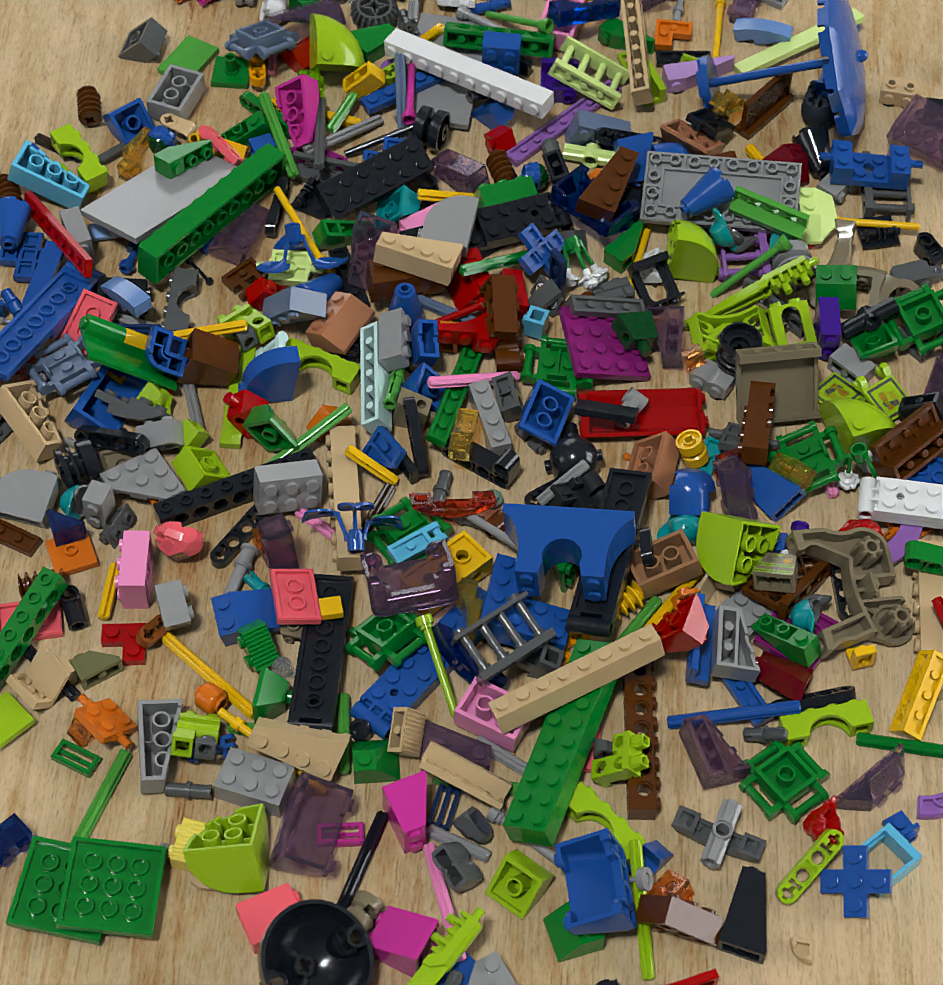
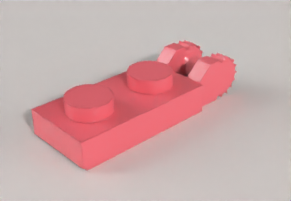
M203 125L199 127V135L203 139L212 140V148L218 153L221 152L225 156V161L236 166L243 163L244 159L211 126Z

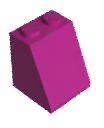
M425 770L382 787L383 809L388 814V820L404 854L417 852L426 844L427 774Z
M388 906L386 911L381 912L377 917L375 923L377 926L374 931L368 933L374 959L413 977L422 966V962L427 955L432 954L431 948L433 945H437L431 940V935L434 932L439 933V920Z

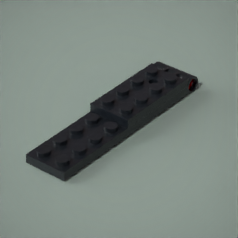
M559 191L537 194L479 208L468 249L477 247L480 252L521 242L517 235L532 223L543 236L549 235L555 229L558 232L568 231L573 228L574 224ZM423 226L402 230L400 235L417 237L419 228H423Z
M610 468L599 509L635 511L636 537L652 481V473ZM634 544L627 547L619 555L612 567L606 601L584 599L580 573L566 621V632L611 638L634 556Z
M314 574L318 601L320 598L340 596L344 617L322 620L321 624H303L287 722L288 724L305 725L318 730L326 729L334 733L354 588V576Z

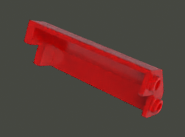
M699 387L636 389L649 400L639 412L635 424H630L626 430L617 427L614 421L578 415L580 419L579 434L583 438L652 436L665 431L670 435H679L689 429H695L701 434H705V428L709 426L708 416H705V413L702 411V405H705L706 401L705 393H702ZM628 390L577 391V400L579 398L621 405V400Z

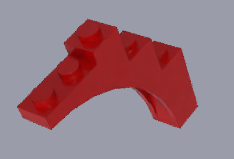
M503 268L501 275L515 276V283L518 285L516 302L519 303L517 319H523L528 310L529 303L522 270ZM487 311L476 318L464 322L438 323L437 342L472 345L473 352L493 353L498 339L488 338L485 317H488Z

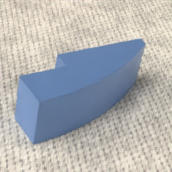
M738 18L735 20L733 27L736 41L754 39L755 45L790 41L793 27L790 25L761 18Z
M115 276L100 286L114 302L120 304L124 311L128 310L136 318L152 308L151 297L135 284L122 277Z

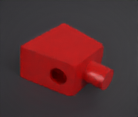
M246 389L235 394L231 392L226 393L223 397V402L229 406L227 412L228 421L247 439L253 438L242 425L253 407L268 405V401Z

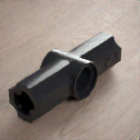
M891 296L872 307L865 305L859 308L855 316L841 323L843 338L847 340L864 330H876L881 325V321L900 311L895 299Z

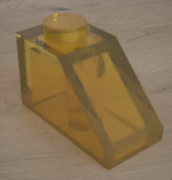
M777 452L768 467L769 470L797 484L803 490H807L808 486L812 484L817 473L800 460Z

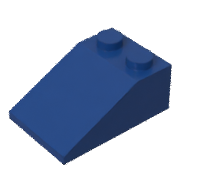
M538 379L526 399L518 428L554 446L558 441L575 397Z
M272 589L235 591L211 598L219 636L225 647L237 643L236 637H238V633L236 630L257 619H261L266 623L270 633L280 631L281 625H277Z

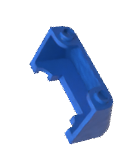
M102 365L97 372L98 377L90 382L64 422L75 428H79L82 425H91L124 431L121 427L126 419L106 412L109 403L94 395L97 389L106 391L108 388L117 392V397L120 399L122 396L129 399L131 396L137 398L149 381ZM108 371H111L117 377L125 376L126 379L120 384L106 374ZM99 434V437L106 439L103 435Z
M605 828L555 844L556 854L553 856L556 867L561 868L565 873L570 911H567L566 917L563 918L566 931H570L573 935L621 932L637 928L625 853L621 844L610 830Z

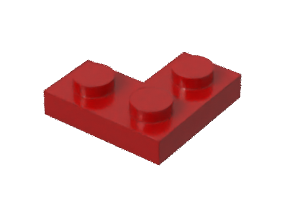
M146 623L102 624V647H123V666L145 665L146 648L141 647L136 642L135 637Z

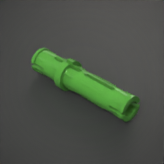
M407 367L390 373L388 377L389 385L383 401L384 408L392 410L396 407L400 388L405 381L404 373Z

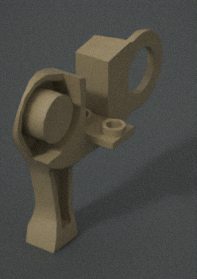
M835 219V231L838 240L832 256L826 265H850L856 221ZM857 266V289L868 291L871 288L868 303L870 307L889 298L890 294L898 288H906L910 291L919 288L913 281L905 278L898 279L888 275L887 271L867 266ZM816 276L808 285L807 298L814 308H816Z

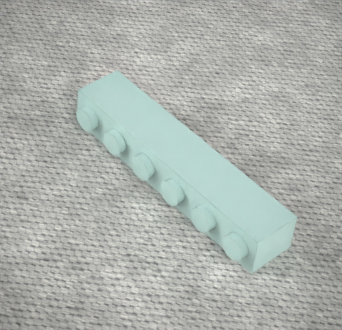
M376 321L360 328L361 426L371 435H373L378 426H384L389 432L392 431V410H388L383 406L389 385L388 377L391 371L386 372L379 362V322Z

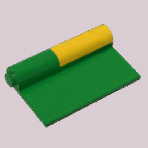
M91 314L81 317L79 328L88 360L165 388L177 390L174 377L158 372L149 366L145 358L147 335Z

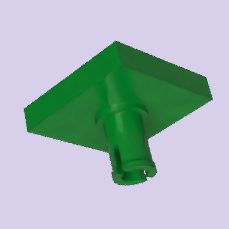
M234 53L216 56L211 87L248 89V60L236 57Z

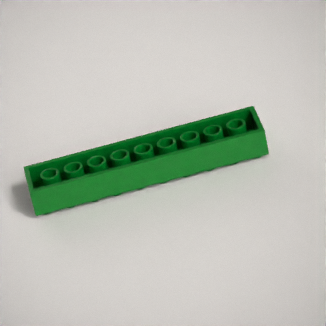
M269 143L262 148H258L252 156L247 157L237 168H233L227 176L222 177L213 187L208 188L203 195L194 199L188 207L183 208L174 218L169 219L159 230H155L150 237L141 241L138 245V273L155 285L164 279L174 268L180 266L277 186L279 177L284 176L286 154Z
M577 639L568 664L610 644V642ZM617 679L547 713L503 822V827L510 840L553 847Z

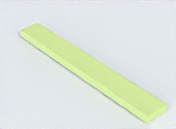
M852 8L856 25L864 22L865 16L857 9ZM816 25L791 37L790 41L780 42L734 64V70L737 73H743L772 66L818 44V32L824 31L825 27H818Z

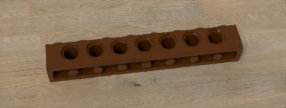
M655 660L623 675L624 731L630 730L634 734L644 732L650 738V747L642 749V752H645L646 756H648L649 768L641 770V772H645L647 775H641V777L637 778L632 777L626 780L627 820H655L656 812H660L661 800L656 798V791L660 789V778L655 777V770H659V757L654 756V750H658V737H654L653 731L657 730V717H653V711H656V697H652V691H655V678H651V672H654ZM637 712H642L644 715H639ZM640 792H645V793H647L648 795H647V796H642V795H640L639 793H640Z

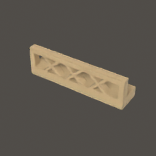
M430 741L418 766L501 810L504 799L512 786L511 782L433 741Z

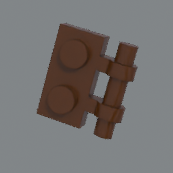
M252 257L221 277L222 283L233 293L240 289L242 290L238 294L241 301L247 298L245 290L250 286L248 284L253 280L256 281L260 276L263 277L262 274L264 272L256 270L257 261Z

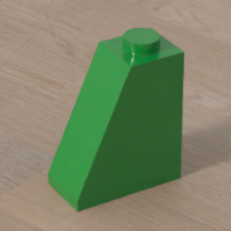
M387 23L350 31L362 49L365 63L368 61L374 63L385 56L384 40L396 29L391 24Z

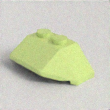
M815 187L800 188L798 211L810 215L808 227L801 241H804L807 245L821 244L824 238L835 228L837 214L833 197Z

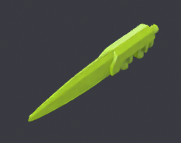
M802 255L766 273L760 280L726 298L706 311L705 314L730 315L763 298L764 300L772 296L773 291L776 295L779 294V289L783 288L786 295H789L793 292L790 286L791 283L795 286L798 284L797 280L801 279L805 286L811 283L808 275L810 277L814 275L811 267L817 265L819 261L816 256L807 260ZM686 325L684 331H688L689 326Z
M477 907L472 915L462 910L460 918L449 913L446 921L452 924L453 928L448 926L446 929L448 934L445 937L437 932L431 935V940L438 944V946L435 947L433 945L431 948L433 953L427 955L422 962V966L407 985H436L441 977L452 969L483 929L478 921L485 914V911Z

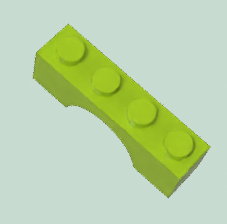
M69 123L50 132L52 146L61 157L71 156L82 161V164L77 168L78 177L90 185L88 194L108 185L107 176H109V172L106 166L100 164L97 154L91 152L88 142L82 140L78 129H74Z
M291 337L285 344V347L297 346L300 357L298 373L309 368L322 369L332 377L333 389L350 396L360 383L361 366L357 363L350 362L336 354H330L319 347H313Z
M148 382L137 396V399H140L141 396L152 401V406L155 407L158 404L167 408L166 413L171 415L173 396L163 386ZM189 419L182 421L184 446L200 448L210 434L196 421ZM184 446L177 447V448L181 451Z
M852 699L843 704H829L819 709L809 708L797 714L780 716L777 727H784L788 730L787 740L782 741L785 747L787 745L791 747L796 742H801L805 747L808 744L811 732L816 728L834 726L843 730L849 737L857 736L858 732L871 733L874 720L866 699Z
M581 781L576 785L566 815L576 824L583 821H593L608 828L621 844L628 866L630 864L629 841L639 839L642 841L643 846L646 843L644 837L639 832H634L623 817H618L606 801L602 802L590 786H585Z

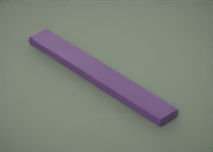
M607 80L603 84L610 87L612 81ZM618 86L616 91L622 94V89ZM584 96L517 143L516 146L507 150L510 162L517 168L541 151V144L545 139L555 138L557 140L564 135L578 109L595 113L603 105Z

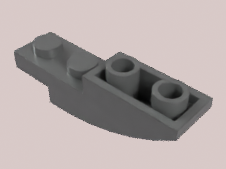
M108 388L106 391L97 389L94 395L109 403L106 412L134 422L160 421L162 417L172 416L166 413L167 408L158 404L154 407L151 405V400L142 396L140 399L132 396L130 399L124 396L120 399L117 397V392Z

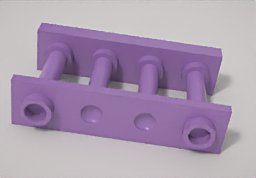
M755 232L753 236L758 238L757 241L752 243L754 246H757L758 250H755V252L725 254V247L718 245L721 266L719 268V280L722 279V282H724L728 277L733 276L742 269H727L726 261L755 260L768 250L766 233ZM770 259L746 276L758 275V277H762L770 272Z

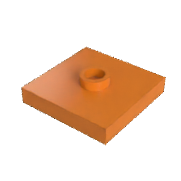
M86 529L45 541L54 571L59 574V570L62 568L64 577L99 566Z

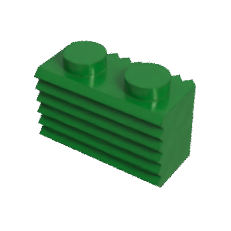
M257 619L236 630L238 633L236 642L239 648L244 649L246 653L244 661L248 669L252 668V670L258 673L261 670V666L268 668L281 662L270 632L263 620Z

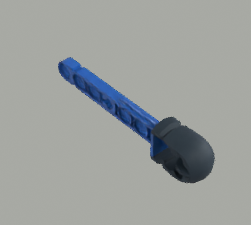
M861 23L856 25L858 32L860 30ZM823 70L819 80H812L809 83L802 101L801 115L809 126L819 124L820 127H824V125L827 127L834 121V115L838 113H832L828 94L834 93V90L826 89Z

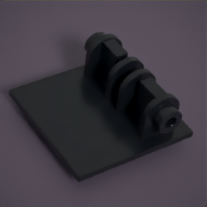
M314 175L309 178L300 193L295 197L291 206L320 219H325L327 214L314 194L315 187L320 184L318 176Z
M891 215L859 218L868 220L893 221ZM856 226L863 249L901 245L898 237L901 234L900 227L893 226L886 229L885 227Z

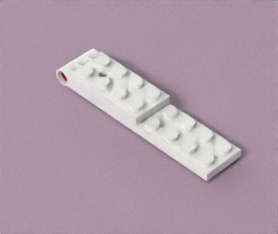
M878 476L876 479L873 477H863L860 480L857 517L859 519L869 518L874 521L943 529V485Z

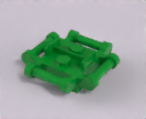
M925 283L921 285V288L898 298L893 297L900 311L883 321L888 324L898 340L900 351H904L914 344L919 355L923 356L927 354V351L943 345V336L928 343H922V340L943 332V305L940 300H943V289L934 292ZM900 318L909 337L904 338L894 321L895 319Z
M542 335L540 347H536L533 344H526L524 346L525 360L523 371L520 374L522 382L535 384L538 379H541L575 397L576 388L590 389L593 387L592 378L580 379L574 377L565 339ZM533 356L539 357L537 374L531 373Z
M814 420L808 422L809 425L784 436H776L781 450L769 452L767 457L774 472L784 478L786 476L779 461L785 459L793 477L788 480L797 484L806 493L833 481L834 483L841 481L836 469L847 465L848 461L847 454L844 453L837 437L836 427L828 426L824 431L819 432ZM813 432V436L788 447L786 446V443ZM828 439L837 455V458L831 460L824 441Z
M404 496L399 500V503L379 515L375 514L370 517L372 519L378 516H393L403 509L406 511V513L399 516L402 520V530L394 526H374L377 531L373 530L367 535L368 542L377 547L388 560L387 563L391 568H396L397 565L386 551L387 546L430 524L431 522L423 513H426L433 522H438L442 533H446L448 536L453 531V527L446 523L431 507L432 504L428 499L422 500L418 506L414 507L408 497ZM429 534L431 539L435 537L433 534ZM436 546L403 565H408L412 568L441 546Z
M400 602L394 607L389 604L385 606L380 605L376 608V612L361 624L349 629L348 634L352 640L347 643L345 650L350 655H356L368 663L371 669L378 671L386 660L395 668H398L402 661L420 646L427 645L424 632L417 628L415 618L419 617V615L411 611L406 604ZM413 638H416L414 641H412L409 645H407L404 649H402L399 653L396 654V652L399 649L405 646ZM364 644L368 647L369 652L372 653L374 656L364 651L360 647Z
M771 741L768 747L751 759H745L740 763L742 770L750 776L744 779L738 787L756 802L765 812L764 816L769 821L783 811L788 820L794 824L800 820L801 815L819 802H825L829 799L828 792L820 783L825 782L830 777V773L826 769H822L804 750V745L801 742H796L791 747L789 745L785 747L780 741ZM757 783L760 786V791L773 804V806H771L752 785ZM810 790L815 793L795 809L791 806L793 802Z

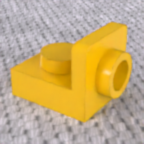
M874 644L869 646L861 645L846 649L845 654L852 670L872 666L877 650Z

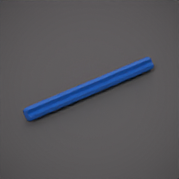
M799 700L670 715L667 716V725L669 729L797 714L801 712V704Z

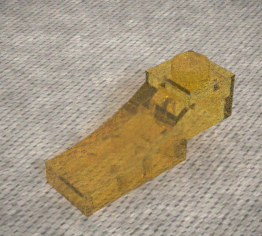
M726 89L724 94L717 90L709 104L714 107L712 110L718 115L722 116L724 113L729 117L731 113L743 111L744 102L746 101Z
M144 127L122 150L123 159L117 164L120 179L129 181L143 172L141 160L149 148L147 138L151 129Z
M458 408L448 448V459L469 461L479 410Z
M462 577L460 586H455L453 598L457 599L456 607L460 608L465 628H468L479 621L483 600L476 598L479 581ZM476 632L468 636L472 643H474Z

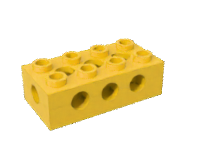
M463 530L399 577V592L421 614L431 613L434 615L492 571L493 557Z

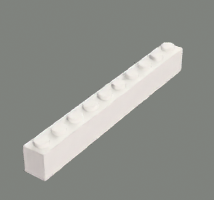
M396 28L384 40L386 56L395 58L397 53L404 54L405 64L412 62L420 70L543 119L554 106V91Z

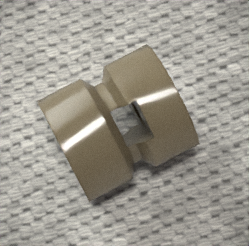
M360 890L352 900V906H349L346 910L351 912L360 921L368 934L374 925L373 920H376L384 910V905L373 894Z

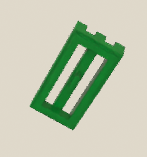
M64 738L50 756L51 760L89 779L92 776V772L97 769V765L102 762L100 756ZM63 747H66V748H68V749H70V750H72V751H74V752H76V753H78V754H80V755H82V756H84V757H86V758L92 760V763H90V762H88V761H86V760L80 758L79 756H77V755H75V754H72V753H70V752H68V751H66V750H64V749H62V748H63ZM72 761H75V762H77V763H79V764H81V765L87 767V769L84 768V767H82V766H80V765H78V764H76V763H74V762H72Z

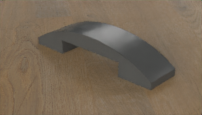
M680 805L671 826L691 840L706 846L714 823L700 818L701 813ZM717 831L719 835L726 836L725 833ZM733 831L725 855L759 862L767 841L747 832L741 835Z

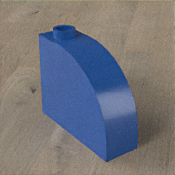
M297 346L271 349L255 357L243 372L242 381L238 383V392L246 389L268 402L292 401L300 367Z

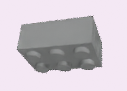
M170 64L146 101L150 117L160 120L163 114L171 113L187 120L206 90L204 73Z
M317 459L254 466L253 500L258 515L296 511L302 508H320L323 474Z
M230 747L214 784L216 799L242 807L263 803L266 814L281 818L296 782V770L294 766Z

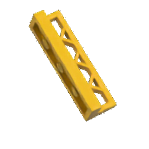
M935 649L919 651L889 727V732L905 734L914 740L921 741L943 684L942 653Z

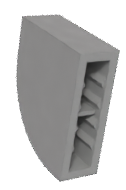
M461 195L441 200L428 212L423 228L418 230L417 237L464 244L461 257L466 258L478 211L479 198Z
M22 469L1 477L0 517L47 529L62 485V481L57 473L51 470L42 472L33 469Z

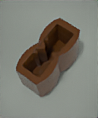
M516 335L512 340L498 339L494 349L496 372H521V365H524V354L519 351L522 349L521 337L518 338Z

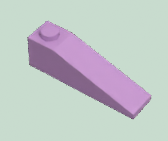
M734 55L713 58L718 77L733 71ZM697 60L663 65L662 81L667 88V94L686 91L697 86Z

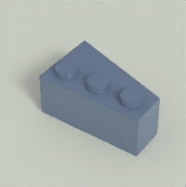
M290 286L264 299L263 315L272 321L273 327L324 318L326 316L327 294Z

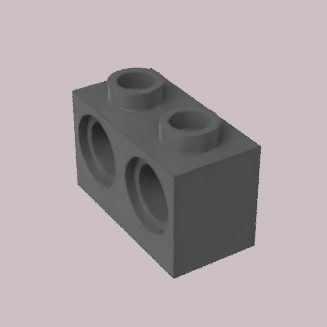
M511 371L491 378L498 407L505 421L509 423L520 419L524 405L518 382Z

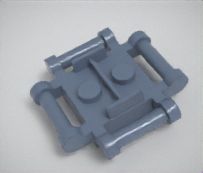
M265 19L235 30L236 33L229 36L230 40L226 41L225 49L242 55L246 60H251L255 54H259L260 58L264 60L283 50L294 49L296 47L295 43L299 41L300 36L294 31L290 32L281 25Z
M68 333L62 335L63 338L39 351L37 350L33 354L37 361L36 363L25 365V373L35 381L38 386L37 390L41 395H47L56 390L58 395L63 396L67 394L66 391L91 378L93 380L98 377L94 369L102 364L86 360L81 352L85 348L82 335L75 342H73ZM43 371L49 380L48 383L43 381L39 372Z

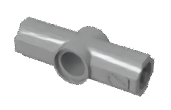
M723 799L700 859L706 867L719 869L742 809V806L735 800ZM717 831L725 833L726 836L719 835Z

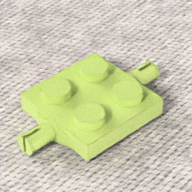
M273 249L272 257L269 261H281L284 250ZM288 250L286 263H289L291 267L281 273H269L268 280H272L279 285L296 286L308 281L311 273L323 274L324 269L315 268L312 265L307 251ZM257 261L256 267L264 262Z

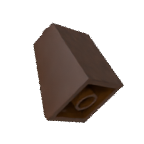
M194 328L186 339L188 341L183 357L188 359L183 377L176 378L175 381L183 384L229 386L234 379H237L240 368H238L241 356L239 343Z

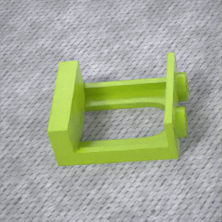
M800 298L790 299L788 304L781 305V302L769 304V308L763 311L764 314L768 313L776 346L788 344L782 322V312L784 309L791 307L795 308L800 314L806 341L799 343L817 342L807 299L800 301Z

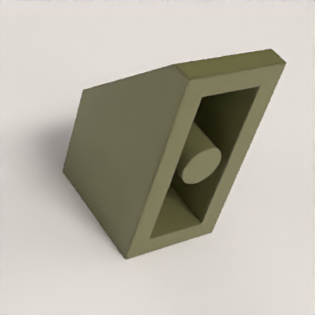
M88 650L85 653L77 654L73 659L69 660L84 691L124 671L120 656Z

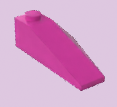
M301 74L275 87L276 104L278 109L282 111V118L288 125V132L296 149L312 143L319 103L318 81L305 74Z

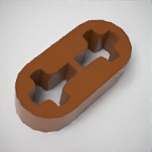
M161 614L142 626L136 634V642L141 647L149 648L153 646L162 636L169 632H165L164 626L160 629L156 628L158 624H163ZM147 634H152L150 638H144Z

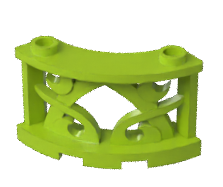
M757 305L730 315H709L698 311L685 320V324L689 326L694 351L691 352L693 359L700 361L701 358H706L716 362V351L719 339L716 338L721 335L722 330L727 325L735 322H745L755 327L756 322L759 321L760 326L756 329L759 332L762 331V347L776 346L767 320L768 314H764V309Z

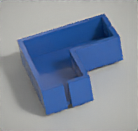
M497 553L479 620L509 602L508 598L518 592L515 576L516 558ZM527 597L523 603L541 629L544 628L546 631L552 627L557 634L553 641L548 644L564 651L568 637L566 621L570 610ZM516 607L505 613L523 640L529 642L534 639V633ZM498 619L487 624L499 643L515 647V643ZM480 630L476 631L475 636L484 638Z

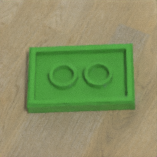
M188 35L157 68L158 73L163 75L170 64L202 72L219 53V48Z

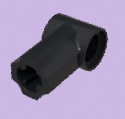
M68 585L60 597L69 630H83L88 624L79 590L74 585ZM74 597L72 600H66L67 598Z

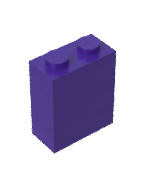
M818 297L813 320L817 343L822 348V356L818 357V360H829V356L839 348L842 335L839 297Z

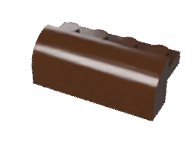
M926 402L869 446L874 457L872 465L880 477L907 480L943 452V421L939 420L932 402Z

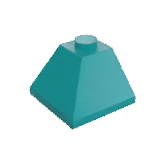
M403 185L378 201L374 226L375 232L399 223V220L418 212L420 200L417 199V194Z

